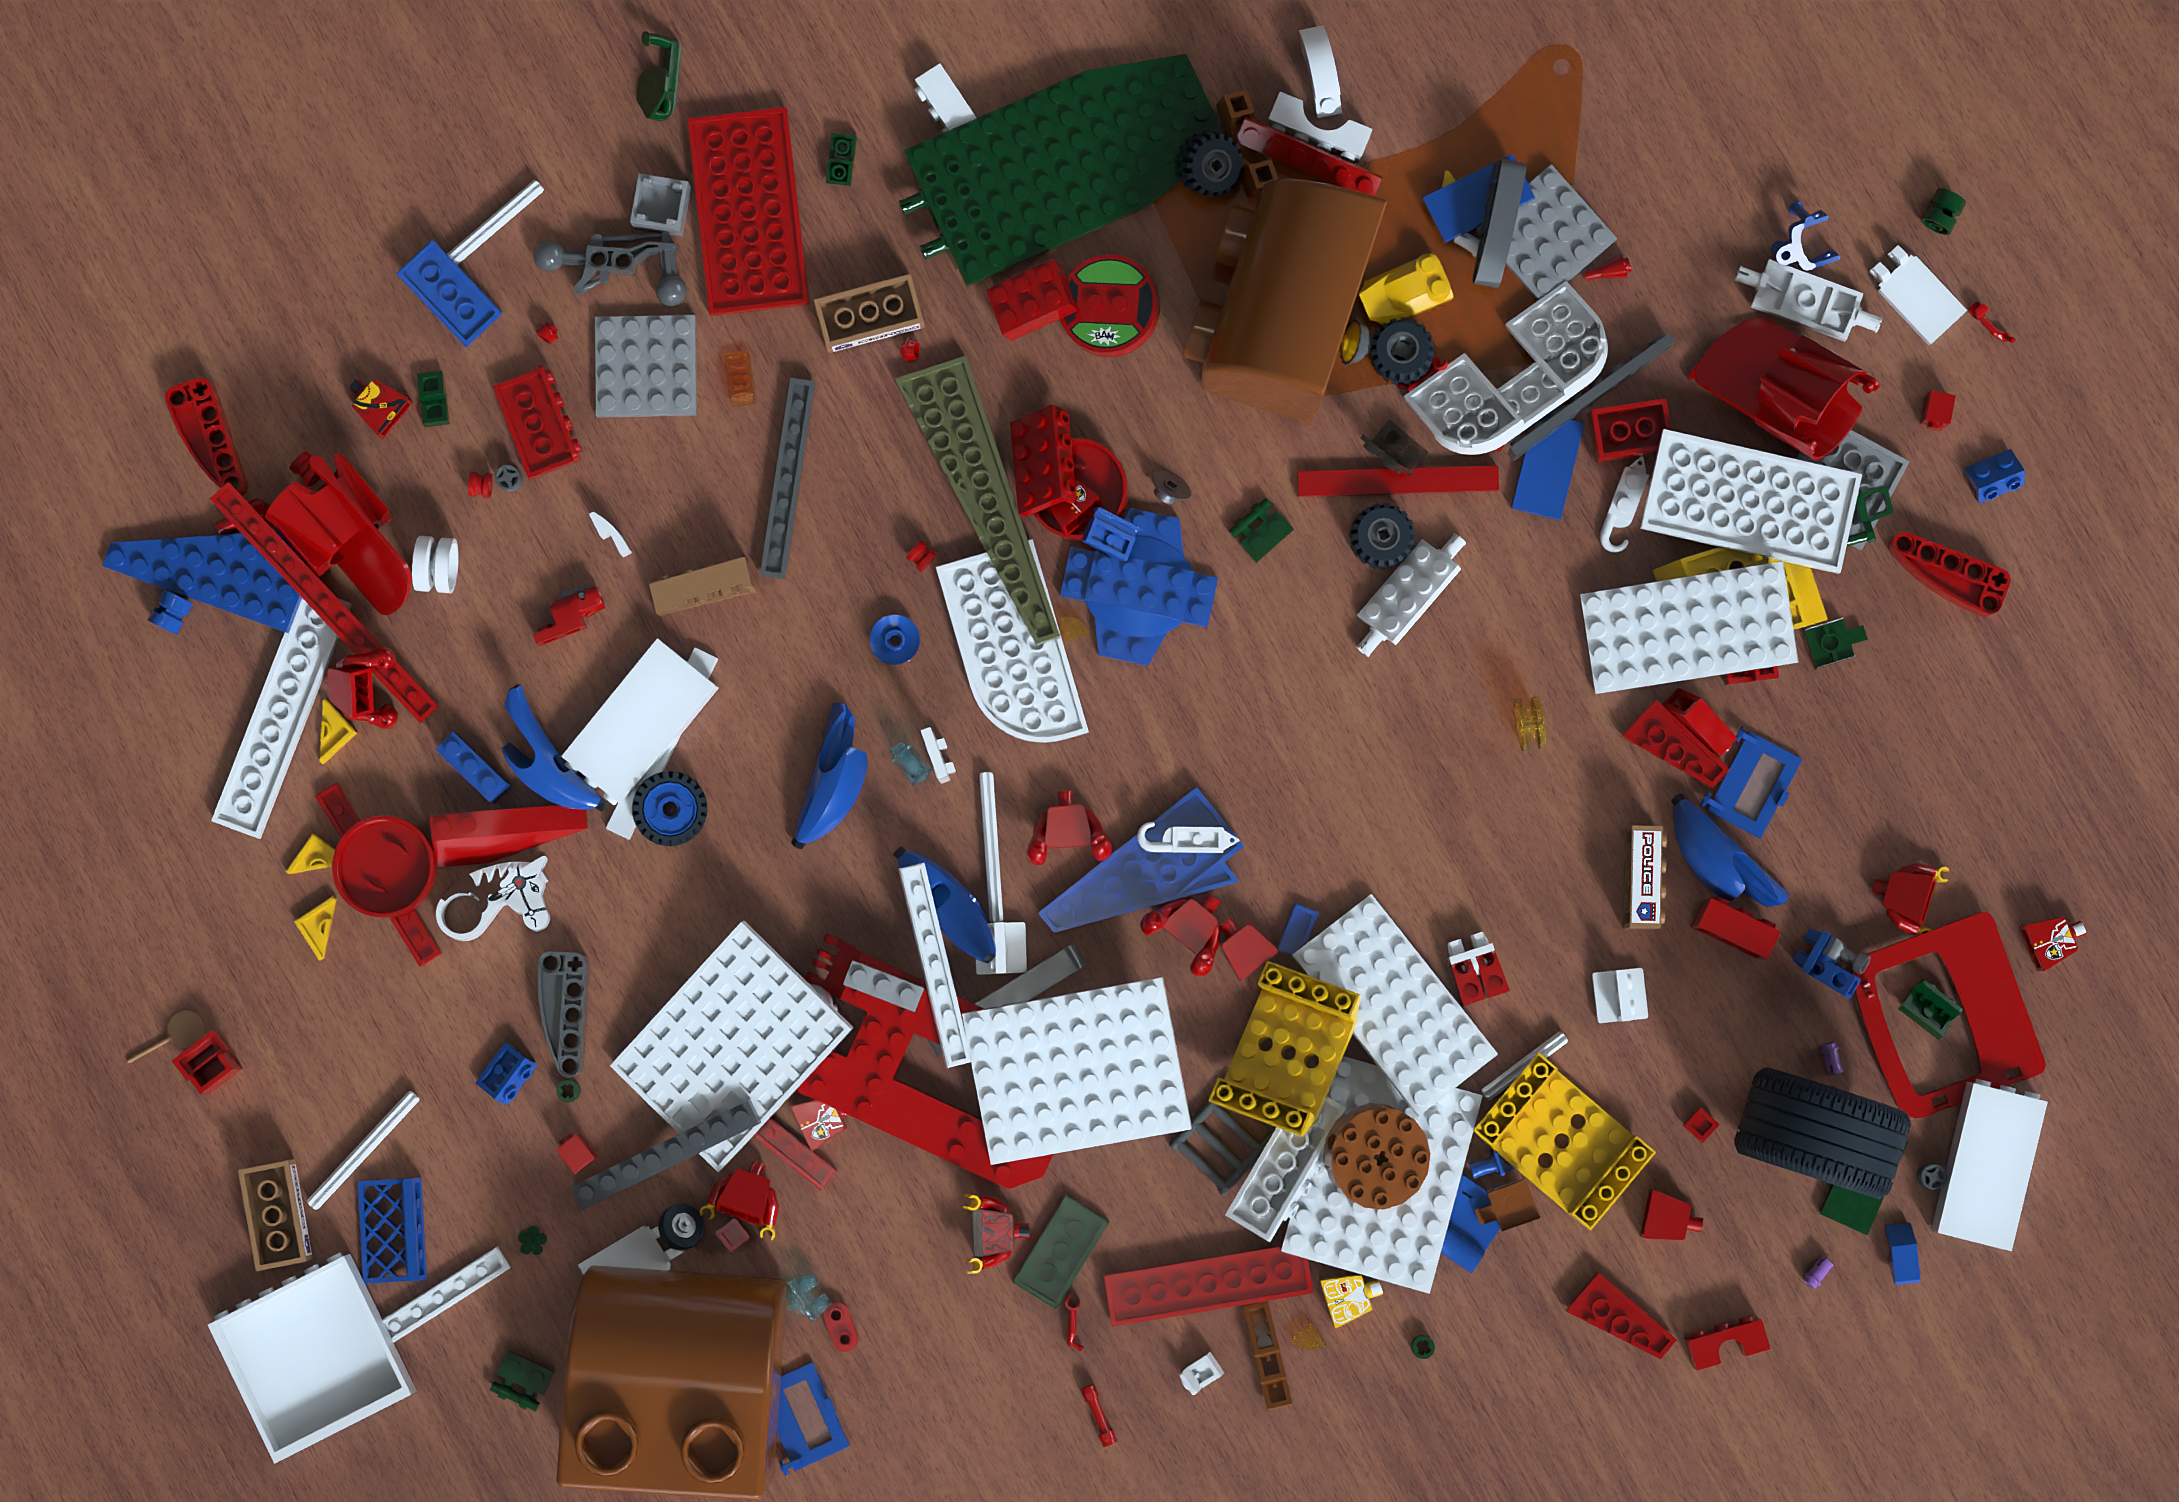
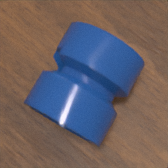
M163 589L158 599L159 607L152 610L148 621L178 635L184 624L182 617L188 616L194 604Z

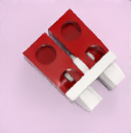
M1484 932L1470 936L1473 950L1465 952L1461 939L1447 943L1450 956L1447 960L1457 988L1461 1007L1485 1000V997L1488 999L1510 991L1493 943L1489 944ZM1478 976L1480 977V980H1481V983H1482V986H1483V990H1482L1480 981H1479V979H1478Z

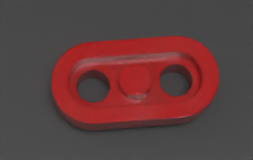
M835 1301L830 1303L824 1310V1320L833 1345L841 1352L851 1351L858 1343V1333L850 1311L842 1302ZM834 1310H838L841 1313L840 1319H833L832 1312ZM844 1334L850 1338L847 1344L842 1343L840 1337Z

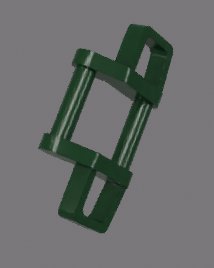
M1881 485L1858 491L1855 507L1862 532L1850 535L1846 547L1865 541L1867 543L1876 541L1871 522L1893 512L1887 487ZM1882 492L1885 509L1868 516L1864 496Z

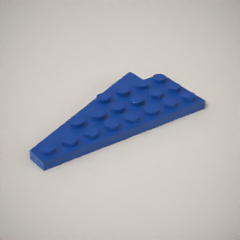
M275 531L283 539V541L294 551V548L283 537V535L279 531ZM243 534L111 542L102 564L105 568L289 633L302 600V597Z
M1197 787L1154 820L1155 825L1145 831V838L1149 842H1162L1165 831L1170 827H1224V831L1236 837ZM1135 835L1108 859L1096 866L1042 909L1039 915L1050 929L1056 933L1235 884L1239 880L1226 865L1225 861L1243 848L1244 845L1239 841L1223 850V853L1150 852L1140 846L1137 835ZM1234 838L1230 839L1231 843L1235 841Z

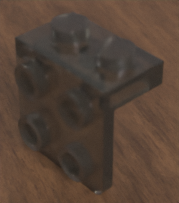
M1388 420L1374 439L1365 434L1360 437L1365 442L1363 447L1367 451L1382 459L1381 462L1398 474L1404 472L1410 475L1428 453L1424 447L1391 420Z

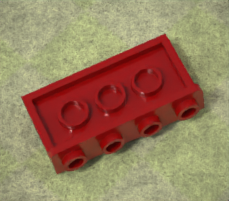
M543 364L539 365L538 369L493 386L529 480L580 461L579 453L582 452L578 439H573L570 430L574 429L569 416H564L561 407L565 406L560 392L555 393L552 386L553 383H556L551 369L546 370Z
M1053 404L1010 422L1018 515L1023 517L1063 501L1070 504L1077 501V487L1074 476L1075 466L1069 426L1070 418L1066 410Z

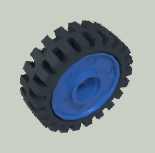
M665 771L650 776L639 786L633 798L632 815L636 827L645 838L658 845L677 846L693 839L702 829L707 817V800L702 788L694 779L680 772ZM669 801L674 802L677 806V811L672 816L665 815L662 810L663 805Z

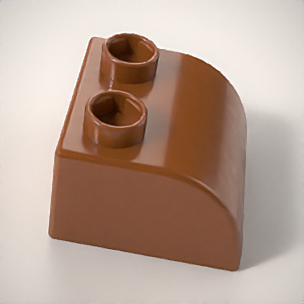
M1277 179L1269 181L1263 186L1254 211L1238 205L1231 207L1217 248L1215 261L1233 267L1235 271L1223 306L1206 300L1200 301L1183 352L1184 357L1204 363L1200 386L1203 390L1308 425H1313L1364 275L1387 200L1320 182L1299 179Z
M595 1265L589 1267L584 1273L578 1288L567 1341L557 1484L563 1488L749 1501L760 1500L764 1496L775 1473L787 1282L781 1278Z

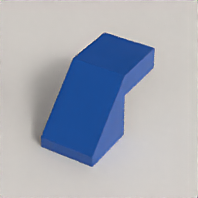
M1911 1223L1885 1226L1884 1232L1891 1252L1889 1267L1894 1284L1901 1285L1920 1282L1917 1243Z

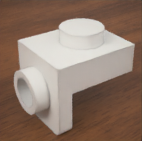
M1211 1352L1189 1364L1179 1373L1183 1386L1192 1395H1195L1203 1387L1221 1377L1224 1371Z

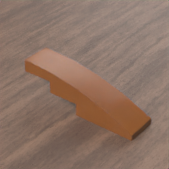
M1268 1301L1243 1306L1267 1410L1272 1411L1293 1406Z

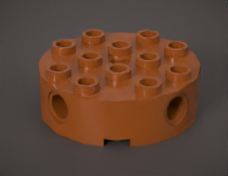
M1368 1103L1352 1109L1335 1121L1325 1140L1323 1161L1329 1179L1340 1194L1364 1208L1385 1210L1403 1204L1419 1191L1428 1175L1431 1153L1426 1134L1415 1119L1390 1105ZM1375 1154H1380L1379 1158L1374 1159Z

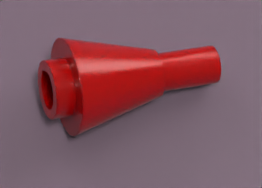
M1621 254L1601 265L1600 268L1585 271L1584 274L1586 281L1601 277L1628 278L1627 273L1632 272L1629 258L1623 259Z

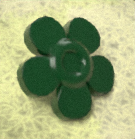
M529 1227L528 1233L521 1232L518 1236L519 1242L525 1243L520 1247V1251L525 1255L530 1254L531 1251L534 1255L541 1254L543 1247L539 1244H545L547 1236L544 1233L539 1234L538 1227Z

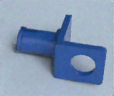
M1490 1150L1489 1158L1469 1164L1474 1179L1493 1172L1504 1176L1505 1172L1515 1168L1506 1164L1496 1150Z

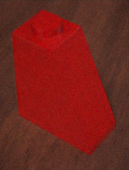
M1678 687L1662 704L1714 754L1721 756L1732 747V743L1737 739L1704 700Z

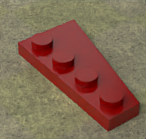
M1655 700L1621 735L1627 741L1710 788H1713L1730 770L1658 700Z
M1599 1272L1595 1274L1565 1310L1659 1359H1662L1677 1341Z

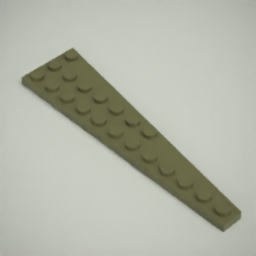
M959 357L896 378V384L1036 646L1059 639L1060 634L1020 515H1018V509L967 357Z

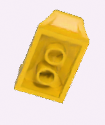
M1434 252L1423 254L1413 261L1366 280L1358 293L1369 320L1376 321L1381 325L1385 322L1386 324L1390 323V320L1396 318V321L1401 320V317L1409 318L1452 300L1454 297L1444 269Z

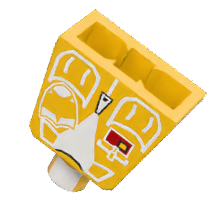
M1361 1274L1319 1279L1335 1328L1371 1311L1372 1307L1369 1299L1383 1295L1379 1280L1364 1284Z

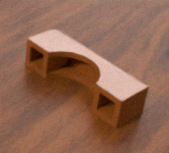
M1247 89L1223 95L1216 104L1226 135L1233 139L1232 142H1235V137L1245 116L1254 120L1255 112ZM1238 143L1240 146L1238 151H1242L1244 155L1241 158V162H1245V168H1241L1240 172L1243 173L1242 180L1248 197L1260 195L1261 189L1267 182L1278 179L1273 162L1264 154Z

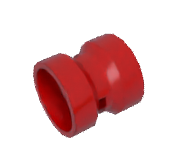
M305 451L291 463L289 469L295 475H300L302 482L309 487L321 477L311 471L309 460L312 456Z

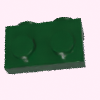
M1925 979L1920 980L1911 987L1898 1008L1937 1040L1945 1035L1953 1020L1963 1011L1953 999L1948 998L1934 984L1927 982Z

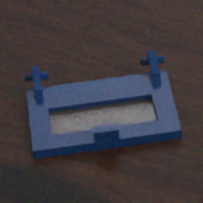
M1741 726L1735 741L1739 742L1741 738L1744 741L1729 767L1730 770L1726 773L1713 800L1710 799L1711 794L1706 792L1700 806L1705 807L1708 804V812L1761 839L1779 805L1784 806L1790 794L1786 790L1803 759L1750 731L1747 734L1744 733L1746 728Z
M813 1362L781 1376L777 1433L790 1460L786 1464L784 1460L779 1461L780 1469L785 1476L789 1474L788 1469L792 1467L794 1471L799 1470L850 1446L836 1415L833 1402L828 1397Z

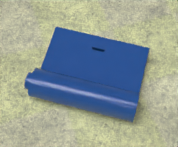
M1462 1174L1441 1254L1469 1273H1472L1501 1227L1498 1219L1480 1225L1475 1210L1490 1205L1491 1201L1487 1190Z

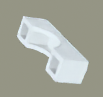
M1279 92L1267 124L1282 133L1286 132L1294 135V138L1305 143L1311 142L1318 145L1317 148L1328 153L1333 151L1341 154L1340 157L1349 162H1360L1372 133L1371 128L1352 120H1348L1338 129H1319L1313 126L1306 118L1303 110V101Z

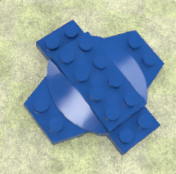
M1130 508L1124 520L1136 525L1140 529L1136 532V539L1128 560L1120 561L1099 549L1090 551L1070 547L1060 596L1084 601L1087 608L1094 615L1099 656L1148 666L1169 631L1177 628L1182 623L1208 628L1218 578L1194 573L1188 561L1184 558L1179 518Z

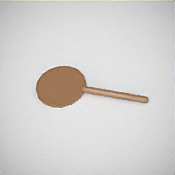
M183 1010L177 1012L168 1023V1037L128 1058L127 1063L139 1059L169 1041H172L173 1044L181 1048H189L205 1035L203 1019L193 1011Z

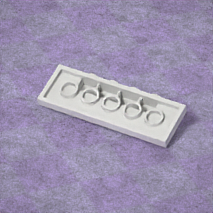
M1326 1097L1318 1119L1303 1137L1276 1127L1225 1215L1270 1242L1282 1221H1286L1288 1217L1292 1218L1296 1214L1299 1207L1296 1202L1300 1195L1305 1196L1309 1192L1312 1185L1309 1182L1313 1173L1318 1174L1324 1166L1322 1158L1326 1137L1335 1121L1346 1114L1348 1109L1331 1098Z

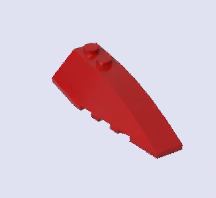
M561 805L430 816L431 838L437 857L438 868L491 863L588 829L586 809L568 808Z

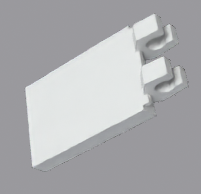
M1897 245L1887 254L1897 266L1891 274L1881 262L1875 265L1869 272L1880 283L1878 292L1929 346L1957 321L1967 309L1917 256L1913 257L1910 255L1908 257L1907 253Z
M931 727L921 730L936 778H938L941 784L950 781L949 774L956 771L953 762L945 764L940 750L947 749L944 738L936 740Z
M644 1225L578 1264L583 1275L589 1267L594 1265L670 1270L671 1264L669 1261L682 1254L684 1250L670 1248L663 1252L656 1240L660 1237L658 1226L651 1230L649 1226L646 1227Z

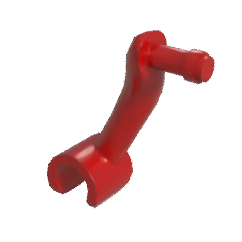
M1977 301L1969 308L1970 315L1974 319L1979 320L1992 336L2003 342H2015L2014 337H2010L2009 333L1997 329L1984 314L1989 309L1985 304H1980Z
M1435 356L1432 360L1434 367L1424 376L1410 385L1399 383L1398 388L1408 390L1409 393L1438 371L1446 369L1449 364L1448 360L1444 359L1443 364L1439 366L1440 358Z
M1069 1295L1065 1300V1305L1069 1309L1067 1345L1082 1351L1083 1345L1073 1341L1076 1335L1077 1309L1080 1307V1300L1075 1307H1070L1068 1300L1071 1298V1295Z

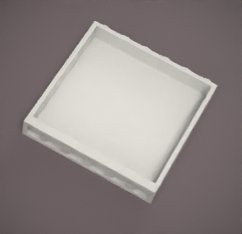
M340 1252L326 1259L327 1265L320 1268L316 1264L304 1270L305 1276L299 1279L296 1276H292L281 1282L283 1287L275 1291L271 1287L259 1293L260 1299L252 1302L249 1298L236 1305L238 1310L230 1314L228 1310H225L215 1315V1321L208 1324L274 1464L417 1392L351 1254L342 1256Z

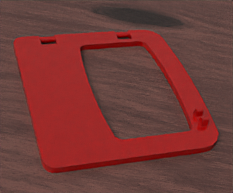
M1979 912L1870 952L1867 955L1871 956V960L1862 974L1853 969L1851 970V974L1861 979L1855 990V995L1879 1067L1898 1108L1907 1112L1909 1117L1923 1118L1946 1108L1962 1104L1967 1082L1975 1083L1976 1079L1991 1082V1088L2000 1089V1085L2010 1086L2044 1072L2046 1067L2045 1059L1996 923L1991 914ZM1937 952L1948 971L1964 1010L1977 1052L1980 1071L1973 1077L1924 1095H1917L1906 1075L1892 1041L1878 997L1875 975L1880 971ZM2018 1067L2020 1075L2007 1079L2005 1071ZM1944 1094L1947 1102L1933 1106L1931 1098Z

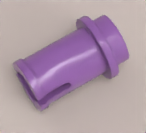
M1835 1042L1820 1045L1821 1050L1819 1053L1823 1054L1827 1075L1842 1073L1844 1070L1838 1054L1839 1046H1836Z
M1820 1255L1810 1271L1804 1273L1805 1277L1802 1280L1813 1289L1817 1286L1820 1287L1821 1280L1834 1265Z

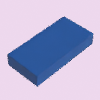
M1295 903L1277 950L1292 956L1306 945L1319 912Z

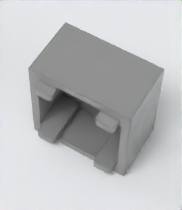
M639 173L630 220L633 228L658 233L667 231L670 235L683 237L691 194L689 182Z

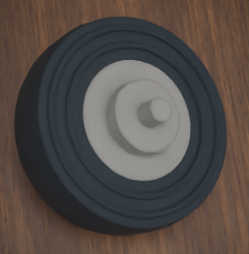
M675 1204L667 1208L660 1216L658 1230L661 1239L667 1246L675 1250H687L701 1240L704 1233V1221L694 1207L688 1204Z

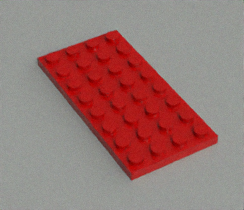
M787 107L688 118L710 317L810 305Z

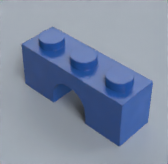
M452 732L435 749L491 803L495 804L512 786L498 771L487 764L476 753V750L456 732Z

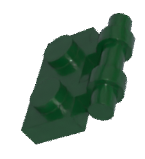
M1267 498L1259 504L1255 503L1251 507L1252 510L1242 519L1238 518L1234 522L1235 525L1228 531L1233 538H1236L1241 532L1246 539L1240 543V546L1255 563L1259 562L1294 531L1293 527L1278 511L1271 517L1267 515L1265 511L1272 506ZM1259 518L1263 524L1252 532L1248 526Z
M508 1350L497 1375L506 1378L503 1385L494 1381L490 1391L498 1394V1398L503 1400L507 1398L518 1403V1407L524 1410L528 1408L536 1412L540 1402L532 1399L534 1392L545 1395L555 1371ZM513 1383L527 1388L524 1395L511 1389Z

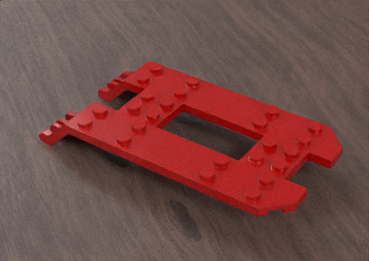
M826 933L823 939L824 942L838 947V954L834 956L824 949H818L817 954L832 961L833 964L831 966L814 958L813 965L821 969L823 968L829 971L826 979H823L809 971L805 980L819 985L834 996L867 1011L847 1056L832 1050L795 1091L1007 1189L1043 1177L1054 1154L991 1165L982 1119L893 1079L914 1033L940 1045L926 983L924 980L872 957L842 939ZM852 960L924 987L915 1012L843 985ZM957 996L961 1017L963 1013L984 1009Z

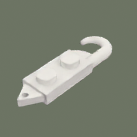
M1643 456L1629 467H1624L1602 526L1600 541L1602 546L1610 552H1620L1629 543L1628 540H1624L1621 545L1615 546L1610 543L1609 537L1613 527L1624 528L1632 522L1649 477L1646 474Z
M1154 822L1143 824L1137 833L1140 846L1150 852L1223 853V850L1240 841L1224 831V827H1170L1165 831L1162 842H1149L1145 838V831L1155 825ZM1231 838L1235 840L1233 843L1230 842Z

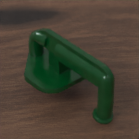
M644 31L641 36L644 46L652 44L665 48L663 67L646 70L640 75L636 99L646 118L655 121H665L671 116L676 107L681 45L676 39Z

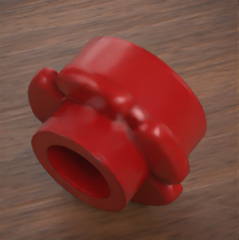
M546 322L544 325L538 323L539 328L535 333L542 340L550 345L554 340H558L556 335L558 330L549 322Z
M907 338L905 342L901 343L900 355L905 358L906 362L918 360L920 355L918 340Z

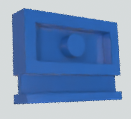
M1094 507V514L1089 519L1081 541L1120 561H1127L1136 539V532L1140 528L1100 507Z

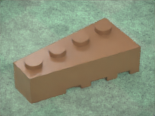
M745 556L730 559L720 564H709L695 571L693 569L679 572L678 576L671 578L668 575L657 577L654 579V583L649 584L655 611L659 616L756 592L750 563Z

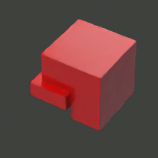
M216 1030L208 1032L172 1060L185 1080H190L200 1094H210L242 1070V1067L231 1054L230 1049Z

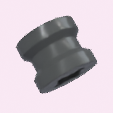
M503 465L495 473V482L506 492H515L522 486V475L514 466Z
M1930 1163L1920 1167L1917 1173V1180L1924 1188L1937 1190L1944 1186L1947 1175L1941 1166Z

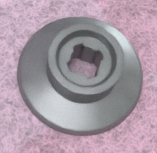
M1155 470L1152 472L1151 479L1155 485L1154 494L1159 500L1167 504H1174L1177 500H1186L1191 497L1190 487L1177 475L1165 470Z

